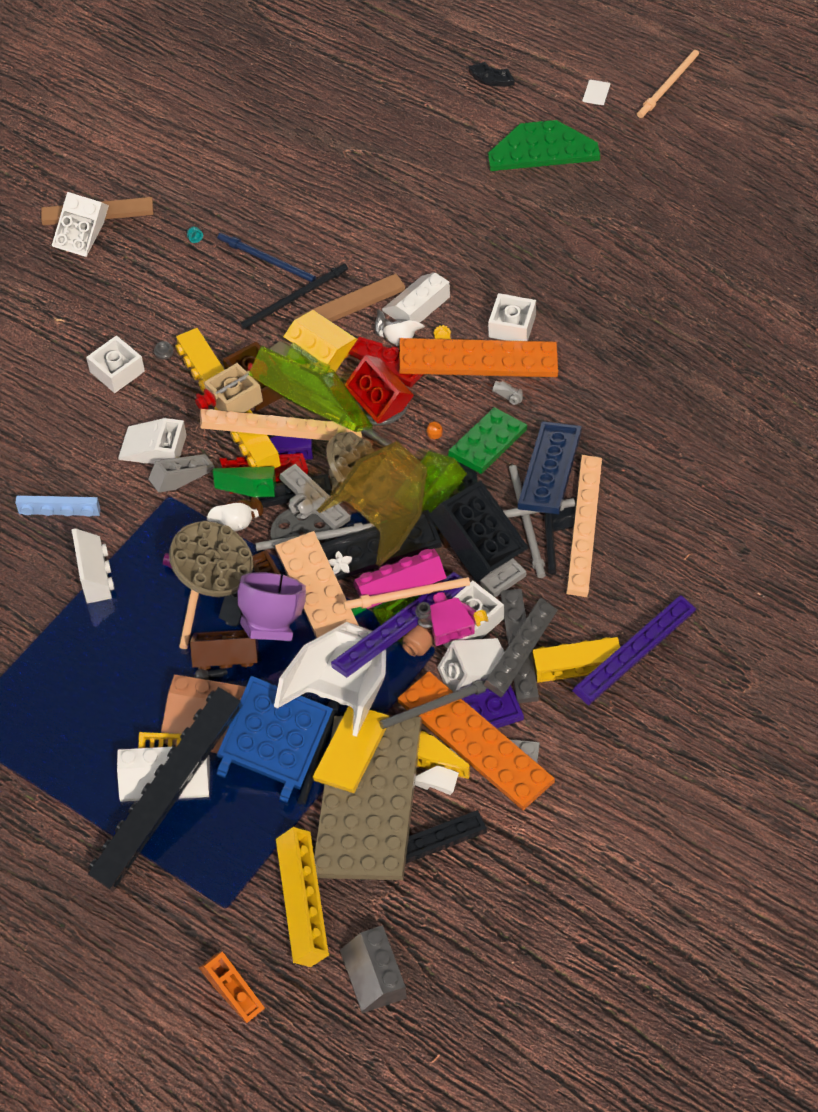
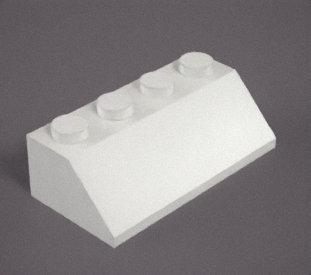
M172 747L118 750L117 774L120 802L140 800L144 786L147 783H152L156 777L154 775L159 765L166 763L169 758L167 755ZM209 755L178 799L209 797Z

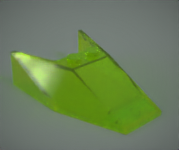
M295 342L292 343L286 357L261 346L248 374L249 376L298 405L354 432L372 429V423L336 372L330 368V365L319 361Z

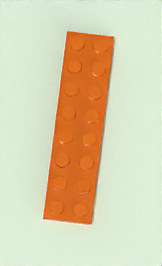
M400 338V374L558 377L557 342Z
M428 671L398 697V703L406 710L451 694L453 691ZM462 699L416 716L421 717L422 724L523 811L555 782V778Z

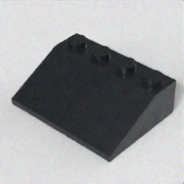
M481 480L442 502L428 514L477 583L529 548Z

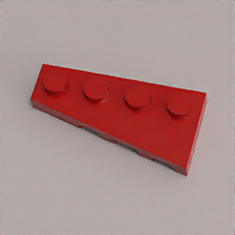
M360 336L348 353L359 360H362L365 355L380 358L410 388L424 375L400 374V348L393 346L392 348L384 347L383 343Z

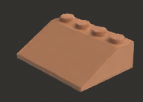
M174 675L168 693L161 733L182 734L186 727L190 728L194 723L193 717L200 708L203 710L208 703L206 702L208 695L211 691H216L218 687L241 700L246 686ZM228 728L211 751L212 753H218ZM163 740V744L168 745V740ZM172 740V746H177V740Z

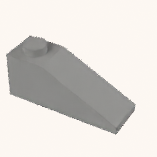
M206 454L155 461L148 480L158 493L172 491L213 471L215 466Z

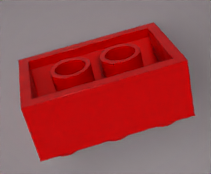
M368 355L363 357L344 385L348 392L378 424L403 411L414 396L380 358Z

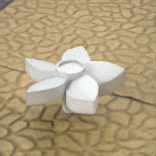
M338 551L335 555L336 559L328 560L329 564L334 566L333 572L335 575L340 570L350 573L348 564L352 561V557H343Z

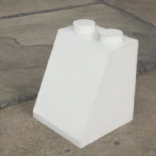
M498 638L452 641L437 668L444 684L453 692L471 686L475 681L487 680L504 654V649L501 647Z

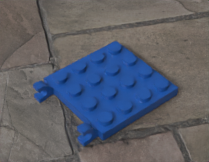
M251 676L240 700L243 706L229 725L217 753V757L222 758L217 775L225 778L231 762L284 783L285 785L279 800L287 803L293 787L300 790L333 708L303 696H299L276 708L274 703L278 686Z

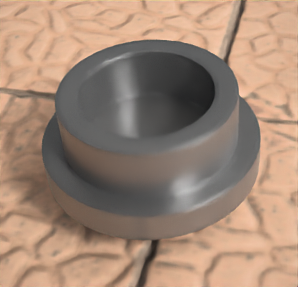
M167 341L157 343L154 348L155 356L161 360L170 358L174 353L172 345Z

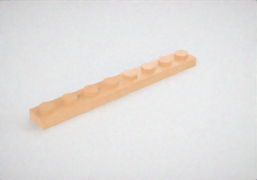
M201 409L200 427L202 429L327 441L340 432H353L362 438L360 424L213 409Z
M582 455L566 591V594L587 597L589 592L602 458L587 455Z

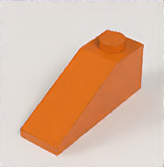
M223 951L216 953L199 967L211 985L245 1023H248L265 1009Z

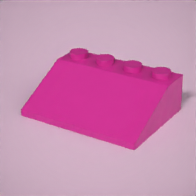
M425 549L416 556L402 558L393 565H384L375 572L363 573L359 578L354 579L353 584L359 596L367 594L374 596L430 585L446 579V575L436 550ZM381 603L373 604V605H371V607H374V606L379 605V604H381Z

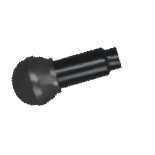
M226 668L210 671L199 669L195 672L194 678L209 680L223 677L228 673Z

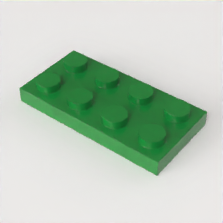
M494 407L449 449L448 456L482 474L527 430V424Z

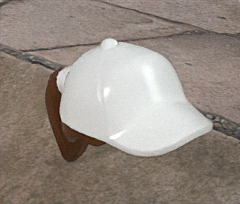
M252 497L251 502L242 499L212 508L208 513L207 521L227 525L237 532L248 527L253 518L261 516L264 509L258 497Z

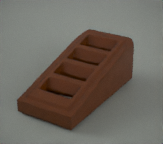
M267 550L252 556L254 573L280 574Z

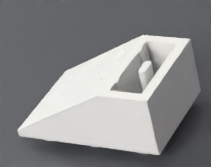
M67 192L52 247L87 257L104 224L109 205Z
M163 418L128 426L118 459L155 464V461L180 458L187 436L184 421Z

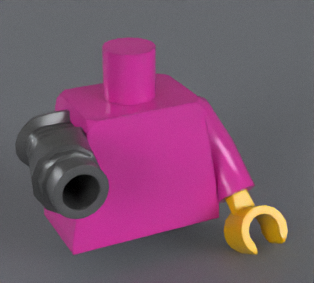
M443 592L433 596L435 604L430 606L426 602H421L415 611L418 617V624L423 628H432L435 646L475 634L474 622L479 627L481 626V621H489L486 611H476L466 603H461L459 598L456 597L447 600Z

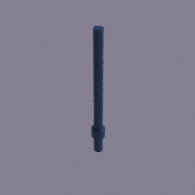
M221 232L218 234V240L229 244V247L247 252L309 282L316 279L315 275L247 245L237 237H230Z

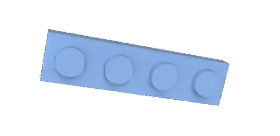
M16 496L15 501L18 513L24 515H81L90 517L100 516L101 510L98 497Z

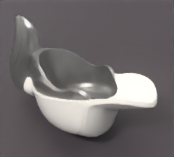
M377 310L375 333L379 337H386L390 343L399 346L400 338H413L415 331L425 327V325L414 320L404 322L389 321L385 319L381 310Z

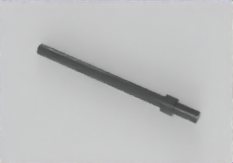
M486 680L475 681L469 687L379 721L380 727L385 729L472 694H481L488 689L483 685Z

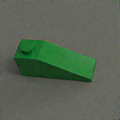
M275 466L213 468L214 487L216 489L251 497H275Z

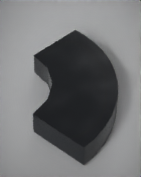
M486 62L468 66L469 73L481 83L496 87L515 85L514 78L509 69H494L488 66Z

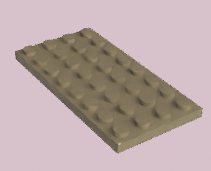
M334 716L331 740L343 716ZM413 717L386 728L355 793L325 784L314 855L317 878L404 880L422 728L421 717Z

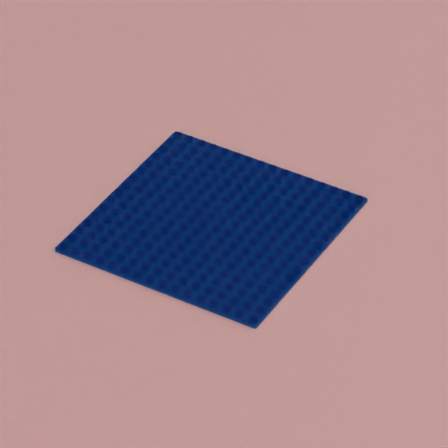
M173 497L166 498L109 560L111 573L107 574L108 578L112 577L114 590H111L112 599L87 603L82 589L0 677V763L113 837L116 834L115 828L121 820H126L129 815L128 810L135 802H120L118 750L138 749L139 732L161 733L168 693L174 675L194 678L195 672L199 670L198 667H192L190 641L194 633L243 630L241 624L236 627L230 626L225 623V620L219 618L225 596L212 597L199 593L188 648L181 649L179 647L191 589L178 579L173 569L163 565V559L165 554L169 553L171 543L178 531L191 523L207 521V517ZM244 539L252 556L265 551H257L255 544ZM270 554L283 579V575L287 576L281 560ZM368 609L354 616L360 627L374 631L387 621ZM304 610L289 626L293 632L292 641L258 639L257 663L250 667L234 664L231 668H226L227 675L209 680L247 686L250 677L253 676L278 686L280 676L301 648L316 639ZM401 637L386 648L385 678L370 710L386 714L398 700V697L402 695L435 654L434 647L431 646L423 656L416 655L414 657L404 650L403 637ZM211 666L207 671L219 669V666ZM311 692L300 695L327 706L328 701H331V699L320 697ZM340 704L339 712L335 716H344L348 705ZM333 723L321 759L331 742ZM150 740L145 741V748H150ZM159 740L154 741V748L159 747ZM210 752L209 797L178 799L140 855L220 907L228 908L277 848L276 838L297 824L323 792L325 784L313 781L306 805L297 803L302 786L300 790L293 787L290 798L286 803L279 800L285 785L284 783L232 762L226 777H221L217 775V770L222 758L217 757V753Z

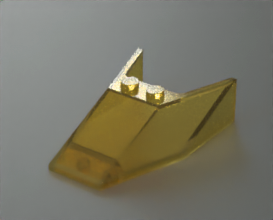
M398 441L393 442L360 458L316 511L321 513L344 501L350 503L380 531L376 562L380 567L400 549L421 516L427 467Z

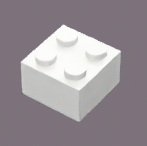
M498 293L488 322L489 338L505 341H528L536 317V300Z
M117 335L86 357L90 373L114 393L145 372L142 356Z

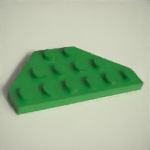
M558 120L520 123L488 153L490 171L600 161L598 142Z

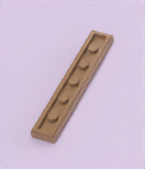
M152 197L102 202L109 205L105 219L154 215ZM64 205L41 207L42 225L58 224Z
M393 274L312 310L333 322L403 292L405 285L397 274ZM309 310V311H307V312H305V313H302V314H300V315H298V316H295V317H294V320H296L297 318H299V317L305 315L306 313H308V312H310V311H312V310Z

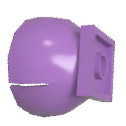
M259 572L241 576L237 591L238 606L243 613L240 624L249 638L292 641L293 632L289 626L302 613L306 602V585L297 579L283 575L281 591L278 594L281 574Z

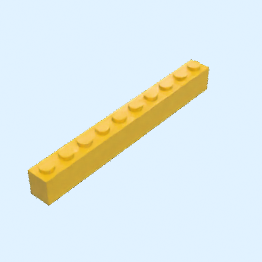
M195 328L176 336L178 344L175 347L179 356L183 355L186 367L191 368L194 380L198 379L200 389L204 393V382L224 371V368L199 329ZM249 409L244 413H252V411ZM230 432L234 443L238 442L241 454L247 456V462L250 467L275 466L277 468L281 466L278 451L267 435Z

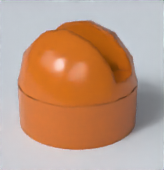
M433 421L427 426V436L431 439H439L443 434V428L440 423Z

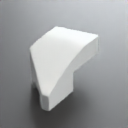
M435 766L417 775L415 785L425 790L432 787L451 795L459 773L441 766Z

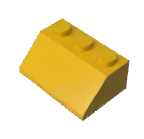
M314 310L294 320L283 336L335 372L357 341L355 337Z

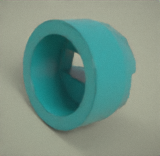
M193 226L188 229L187 237L192 243H198L202 240L203 233L198 227Z

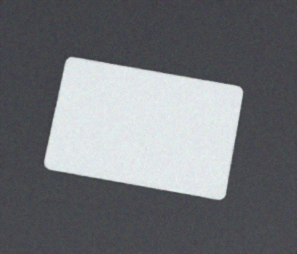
M589 80L582 102L604 105L610 83Z

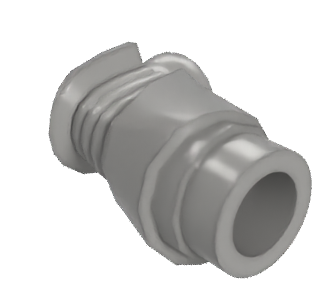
M495 381L492 392L506 398L513 405L521 403L523 400L521 388L518 390L505 381Z

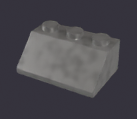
M383 925L361 932L340 950L362 1013L407 998L406 987Z

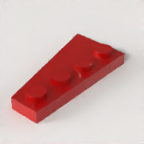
M303 453L279 455L281 466L275 468L276 482L281 481L279 479L280 473L294 464L308 474V467ZM237 457V460L219 458L222 468L250 467L245 457Z

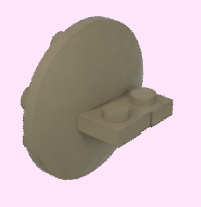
M340 432L333 436L327 444V459L330 466L329 477L333 500L339 505L351 496L368 506H377L389 497L390 489L392 488L388 474L390 470L388 465L382 461L377 452L372 448L371 442L367 439L363 440L353 432Z
M209 521L191 523L178 531L170 546V564L178 579L193 591L206 596L223 597L236 593L241 576L252 573L253 557L247 543L227 525Z

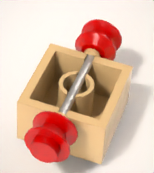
M257 358L255 365L248 363L247 372L236 363L204 382V395L196 394V405L200 410L208 409V406L211 405L219 411L244 413L263 402L260 384L255 380L259 381L260 375L268 376L267 371L269 368L266 362Z

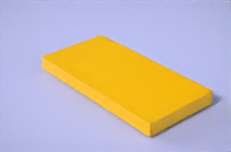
M348 706L313 775L314 781L355 793L386 728L382 729L380 727L379 721L390 716L369 710L356 737L353 736V708Z

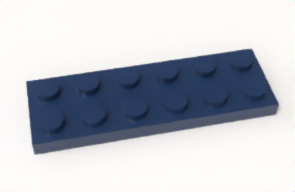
M542 421L518 501L519 510L551 514L560 513L582 433V426Z

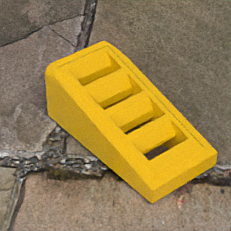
M139 732L138 748H145L146 740H150V748H154L155 740H159V747H163V740H168L167 747H172V740H177V745L182 740L180 738L181 734Z

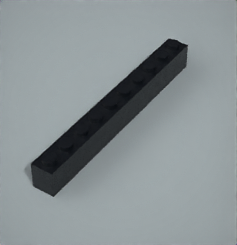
M218 687L216 691L210 692L206 699L208 703L203 710L200 708L193 717L194 723L190 728L186 727L182 732L180 743L170 749L167 755L169 758L166 763L159 765L154 773L156 777L152 783H147L144 786L140 800L138 802L135 801L128 810L129 815L126 820L119 822L115 828L116 834L112 840L108 839L101 849L103 852L98 859L95 858L89 865L88 869L90 871L88 875L110 891L114 892L242 708L241 701L222 688Z

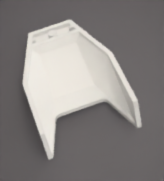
M345 622L301 648L279 678L274 707L279 708L306 692L337 701L342 705H348L353 708V736L357 737L385 678L386 649L347 678L331 667V662L372 632L366 628Z

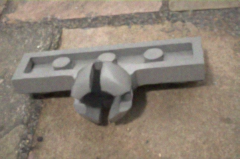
M296 464L280 473L279 479L296 494L290 499L289 508L293 515L300 512L296 518L305 519L311 514H317L332 529H338L350 521L351 515Z

